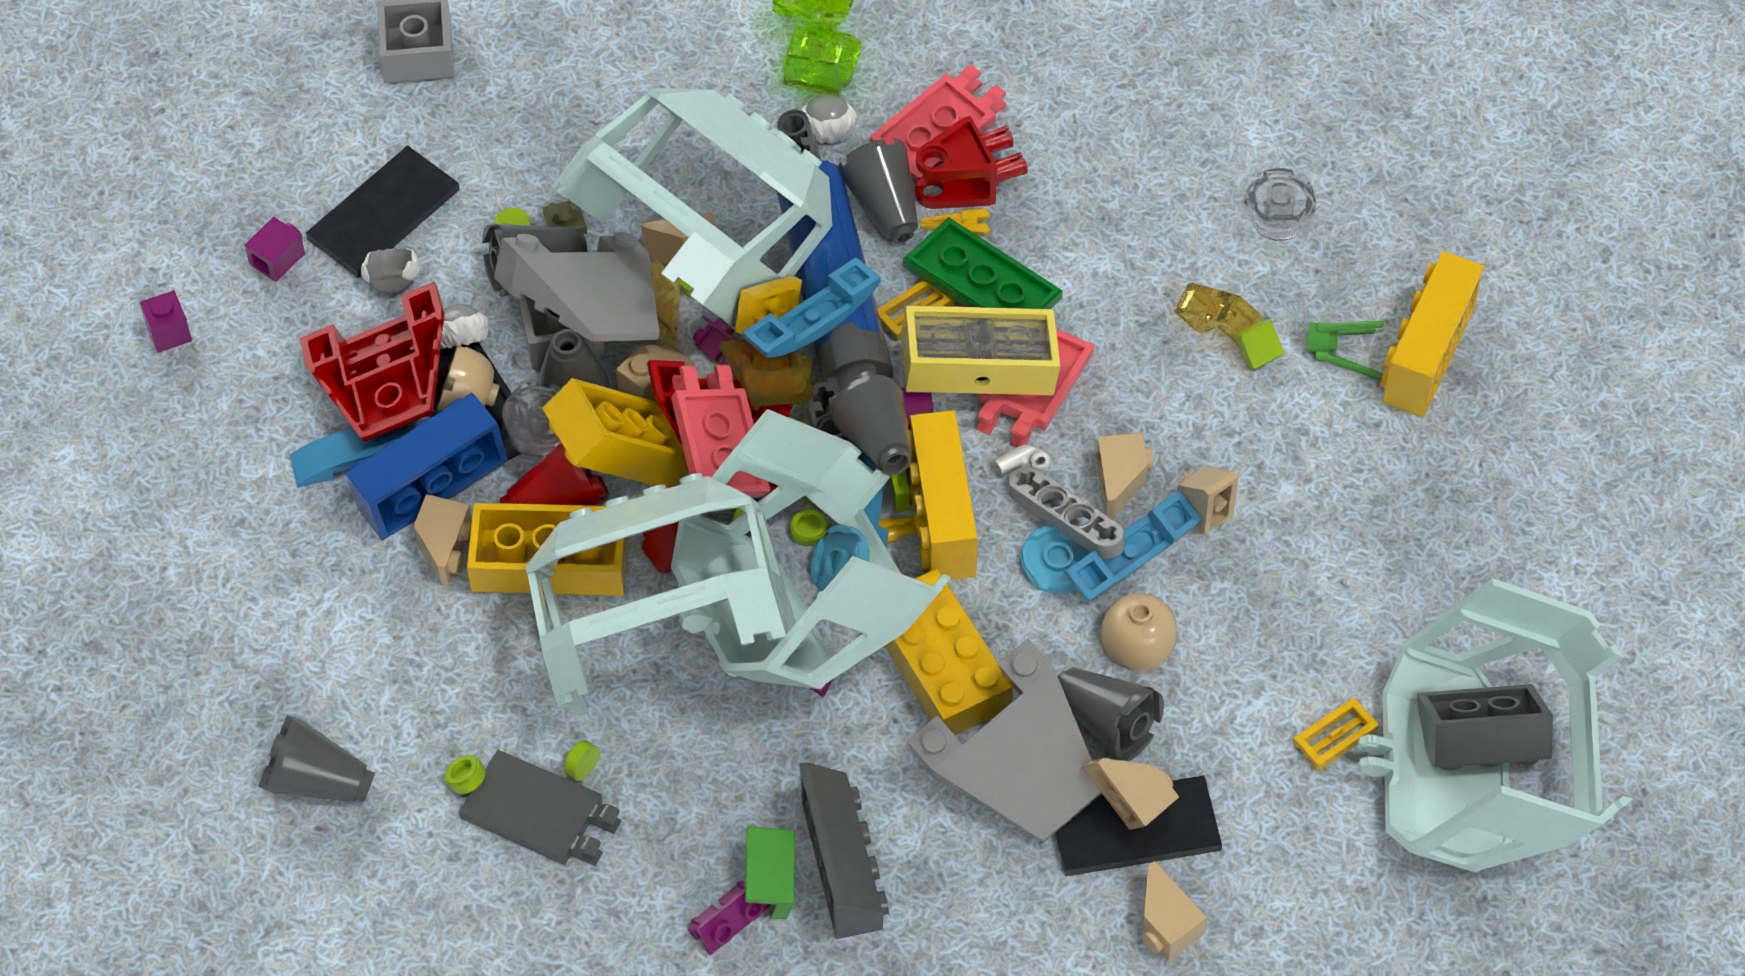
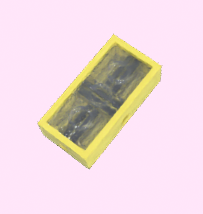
M906 306L901 331L906 392L1054 395L1060 371L1054 309Z

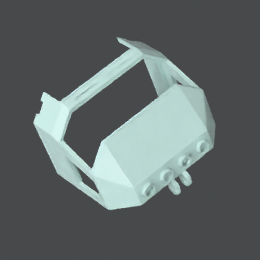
M651 88L646 95L582 145L551 187L602 224L607 221L629 191L688 236V239L661 274L673 283L678 277L693 288L689 293L690 296L736 328L738 301L741 290L789 275L794 276L832 227L829 177L819 169L822 161L806 149L801 153L797 143L782 131H778L776 128L768 131L771 124L755 111L751 116L744 113L743 110L746 105L732 94L728 93L724 98L711 89ZM657 104H661L670 112V116L636 161L631 163L614 150L613 146ZM683 120L794 204L743 248L644 173L645 169ZM804 215H808L816 222V226L780 273L776 274L760 262V258Z
M768 409L711 478L727 484L736 472L743 471L779 485L758 502L763 508L766 520L801 497L806 496L839 525L852 526L861 530L867 539L870 551L869 562L852 556L823 592L820 591L817 594V599L807 610L782 565L779 563L796 624L786 634L787 637L782 640L768 641L765 633L754 635L755 642L743 646L729 600L679 614L678 622L682 629L694 634L705 631V639L714 648L720 660V667L732 677L741 676L758 682L821 689L826 683L904 634L940 593L951 576L943 574L932 586L900 573L863 510L889 480L890 475L878 467L875 471H872L858 459L862 452L849 441ZM746 512L729 525L721 524L700 515L679 521L671 569L678 581V588L721 574L759 568L753 541L745 535L750 531ZM826 619L860 631L863 634L832 656L815 625L820 620ZM802 642L803 647L796 649Z
M696 473L681 478L680 485L666 489L665 485L647 488L643 490L644 496L629 500L628 496L611 499L606 502L607 508L594 512H592L591 508L573 511L569 514L570 519L562 521L557 525L525 566L542 653L557 707L579 715L588 713L584 695L589 694L590 691L577 646L724 600H729L743 646L754 643V635L766 633L768 641L782 640L787 637L786 634L796 624L763 508L753 498L709 476L703 477L702 473ZM737 507L746 512L759 568L721 574L563 624L550 576L556 574L554 568L560 558L707 512ZM543 591H544V594H545L546 602H547L548 609H549V612H550V616H551V619H552V623H553V626H554V630H552V631H551V628H550V623H549V618H548L547 609H546V605H545V600H544V596H543ZM802 642L796 649L803 647Z
M1492 578L1404 642L1383 690L1384 737L1367 734L1360 737L1358 741V749L1360 751L1367 752L1370 755L1384 754V759L1373 756L1360 758L1358 771L1371 777L1384 776L1386 833L1407 851L1477 873L1482 869L1567 847L1603 825L1613 814L1633 800L1632 798L1622 796L1605 808L1602 805L1595 677L1623 659L1624 655L1615 643L1609 647L1597 631L1600 624L1590 611ZM1463 621L1507 636L1460 655L1428 645L1453 626ZM1541 647L1568 684L1574 808L1511 789L1509 762L1500 763L1496 767L1466 765L1457 770L1435 768L1425 750L1417 693L1493 687L1478 668L1479 665Z

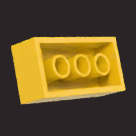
M1443 250L1436 264L1430 262L1423 279V283H1425L1423 291H1416L1410 307V311L1413 312L1409 319L1404 317L1397 334V338L1400 340L1396 347L1391 345L1386 355L1384 367L1387 368L1380 382V387L1385 389L1383 403L1425 417L1476 306L1484 265Z
M572 378L542 408L550 421L549 427L551 431L559 437L566 449L565 455L567 459L578 468L583 467L602 474L607 473L626 480L631 479L643 482L650 486L665 485L666 489L673 487L689 472L683 447L656 401Z
M952 410L910 415V430L908 432L912 454L911 464L905 472L910 475L911 506L915 505L914 525L916 537H920L921 547H919L922 570L929 569V572L938 569L941 575L951 576L949 580L976 577L978 538L956 412Z
M474 503L467 563L471 592L531 593L525 566L557 525L562 521L570 519L569 514L573 511L591 508L592 512L607 508V506ZM628 537L560 558L554 568L556 574L550 576L554 593L624 596Z
M934 569L915 579L933 586L942 575L938 569ZM947 583L904 634L885 645V648L930 720L938 715L954 735L995 717L1012 703L1013 687L1002 676L996 659Z

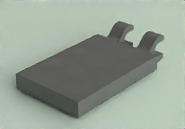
M500 750L496 751L488 764L483 782L471 792L459 812L461 819L564 865L570 856H573L596 866L603 852L599 850L601 845L599 840L590 836H583L588 825L592 824L615 834L622 822L621 819L617 818L620 813L618 808L609 804H601L603 802L602 794Z

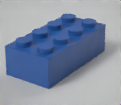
M471 392L464 398L451 402L445 410L431 419L421 421L414 430L403 437L390 441L381 451L370 458L360 460L345 475L358 510L383 541L416 521L426 494L450 499L506 463L508 458L497 422L474 393Z

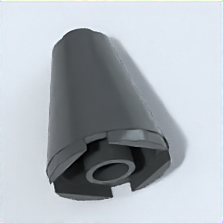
M884 139L876 140L851 151L846 155L849 162L844 166L840 162L838 167L842 171L845 184L886 240H893L894 243H902L911 239L914 236V231L918 228L907 148L900 139H894L895 144L886 145Z
M490 224L484 228L482 235V244L489 243V254L483 255L487 276L495 292L501 290L500 297L511 295L494 279L502 238L517 237L518 234H529L537 237L539 242L551 253L587 252L585 236L582 233L579 234L576 228Z
M1075 667L1058 675L1075 720L1113 757L1120 760L1123 758L1126 761L1132 760L1151 742L1154 734L1150 733L1149 730L1154 720L1160 723L1163 717L1164 700L1162 694L1151 687Z

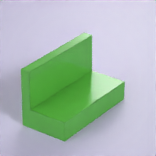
M747 826L745 902L771 904V919H787L794 904L795 830Z

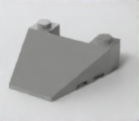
M624 232L615 233L614 236H600L597 252L551 253L539 242L537 237L529 234H518L517 237L501 239L494 279L509 294L518 299L522 298V296L531 298L535 301L534 308L542 313H546L547 308L560 315L559 323L592 342L658 340L660 332L649 252L636 240L635 236Z
M1026 639L998 663L1002 676L1020 695L1017 699L963 744L938 715L909 738L907 742L912 752L939 782L954 788L975 803L983 805L1006 821L1045 842L1101 795L1102 792L1082 767L1088 761H1092L1055 669L1029 639Z

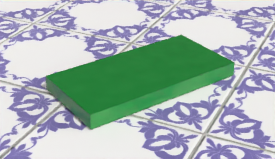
M950 217L903 258L904 268L964 307L1051 309L1062 299L1063 290Z

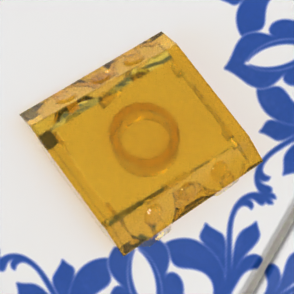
M746 339L722 341L719 348L741 387L745 388L746 395L756 411L761 406L801 403L804 407L815 394L810 382L813 361L808 357L795 355L794 351L782 356L766 358Z

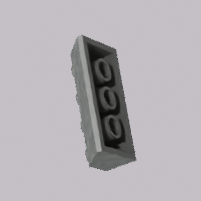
M808 762L799 764L801 802L835 938L841 939L883 930V915L889 914L888 902L884 891L877 892L875 880L880 879L879 868L875 855L868 857L866 845L871 844L867 822H859L857 810H862L858 787H850L848 776L845 772Z

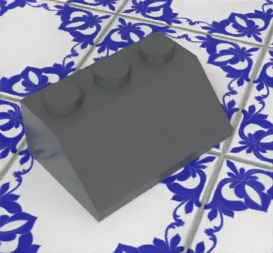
M1532 684L1417 693L1425 750L1435 768L1457 770L1466 765L1496 767L1500 763L1505 762L1535 764L1539 760L1552 759L1553 715Z

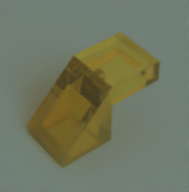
M656 259L650 264L654 295L657 297L655 303L659 336L666 343L674 347L678 344L681 281L676 279L673 283L661 274L665 266Z
M1193 282L1187 284L1174 310L1196 332L1204 333L1218 327L1237 345L1236 334L1266 319L1241 296Z

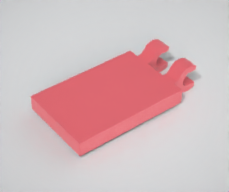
M972 64L967 66L955 79L946 73L870 136V142L884 139L886 145L895 144L894 139L903 141L908 152L911 178L917 182L923 176L915 163L916 153L919 148L962 118L970 115L980 134L984 133L996 123V114L1007 106V103L1002 100L1006 96V92L999 86L994 85L979 100L973 96L972 93L982 86V82L977 79L982 74ZM931 157L926 159L924 164L930 168H935L943 161L939 158Z
M1056 329L1060 371L1054 395L979 394L978 403L984 406L978 413L977 418L981 421L977 425L976 430L990 436L1000 414L1004 413L1018 419L1011 429V433L1014 436L1010 440V445L1015 447L1026 445L1035 427L1043 431L1047 429L1093 355L1095 345Z
M729 365L714 366L715 374H708L706 376L709 389L700 390L696 367L681 366L679 368L681 375H674L672 377L675 393L671 396V401L689 474L702 473L703 477H712L754 425L745 388H734L732 370ZM743 471L736 472L726 484L751 498L765 497L770 492L768 481Z

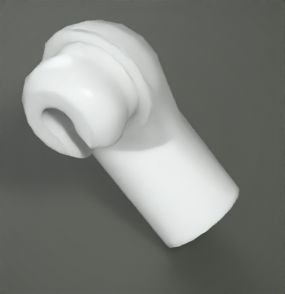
M1021 445L993 459V466L1000 476L1020 467H1033L1044 472L1049 467L1051 460L1047 452L1032 446Z

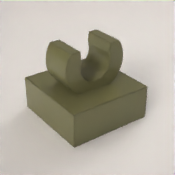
M569 199L566 202L550 203L549 206L542 207L547 226L576 228L579 234H587V226L581 208Z

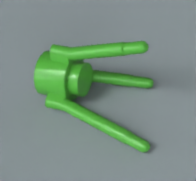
M1380 320L1342 323L1309 322L1307 351L1316 352L1315 360L1328 361L1381 380L1383 373L1330 354L1329 351L1337 350L1339 335L1374 334L1375 328L1383 327L1384 322Z

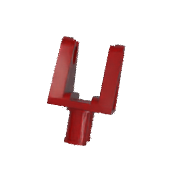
M970 115L962 118L921 146L916 153L915 159L917 169L923 174L917 181L915 190L916 200L919 204L930 209L978 207L996 204V188L999 186V182L1028 174L1027 163L1021 152L995 161L991 153L1014 147L1009 127L1005 125L993 131L980 134ZM931 157H936L943 161L935 168H930L924 164V161ZM935 185L940 187L943 192L937 196H925L923 190L928 186Z

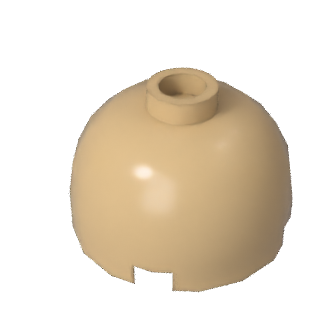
M456 346L435 415L445 410L454 400L464 398L471 392L474 393L484 407L486 405L493 407L500 385L493 383L494 369L490 361L483 354L467 347Z
M1134 593L1116 600L1107 609L1101 625L1100 636L1102 648L1109 659L1115 663L1117 661L1121 665L1128 666L1127 669L1142 671L1154 669L1169 659V655L1176 646L1178 632L1175 616L1167 604L1156 596Z

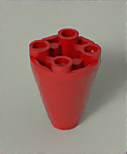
M561 442L506 490L507 494L500 497L499 500L500 503L602 506L604 505L603 498L610 494L600 475H593L591 470L587 468H578L567 459L565 455L566 449Z

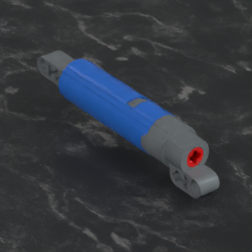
M791 109L784 112L777 121L778 131H782L794 140L800 147L801 153L806 149L822 161L817 140L807 114L799 109ZM828 160L822 161L819 169L829 177L832 227L797 271V278L802 280L800 290L803 302L827 287L828 275L855 257L866 265L842 171L836 164L830 163ZM776 190L781 213L783 214L794 204ZM804 215L787 232L792 256L816 226V222L808 215ZM873 294L848 318L813 342L823 382L815 384L807 394V403L813 427L831 435L839 434L837 437L846 441L849 440L834 425L831 413L825 414V407L828 406L829 401L838 395L845 386L853 382L858 374L863 371L872 370L877 375L893 378V368Z

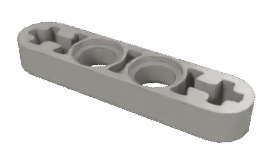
M1020 467L1010 474L1009 488L1013 500L1089 552L1095 550L1101 559L1115 558L1124 551V531L1117 522L1038 469ZM1050 499H1058L1063 502L1054 508L1043 505ZM1078 517H1085L1090 520L1082 526H1075L1070 523Z

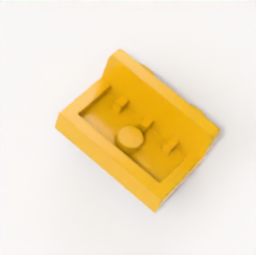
M789 275L741 290L735 331L742 334L744 330L770 313L778 319L798 306L802 280Z

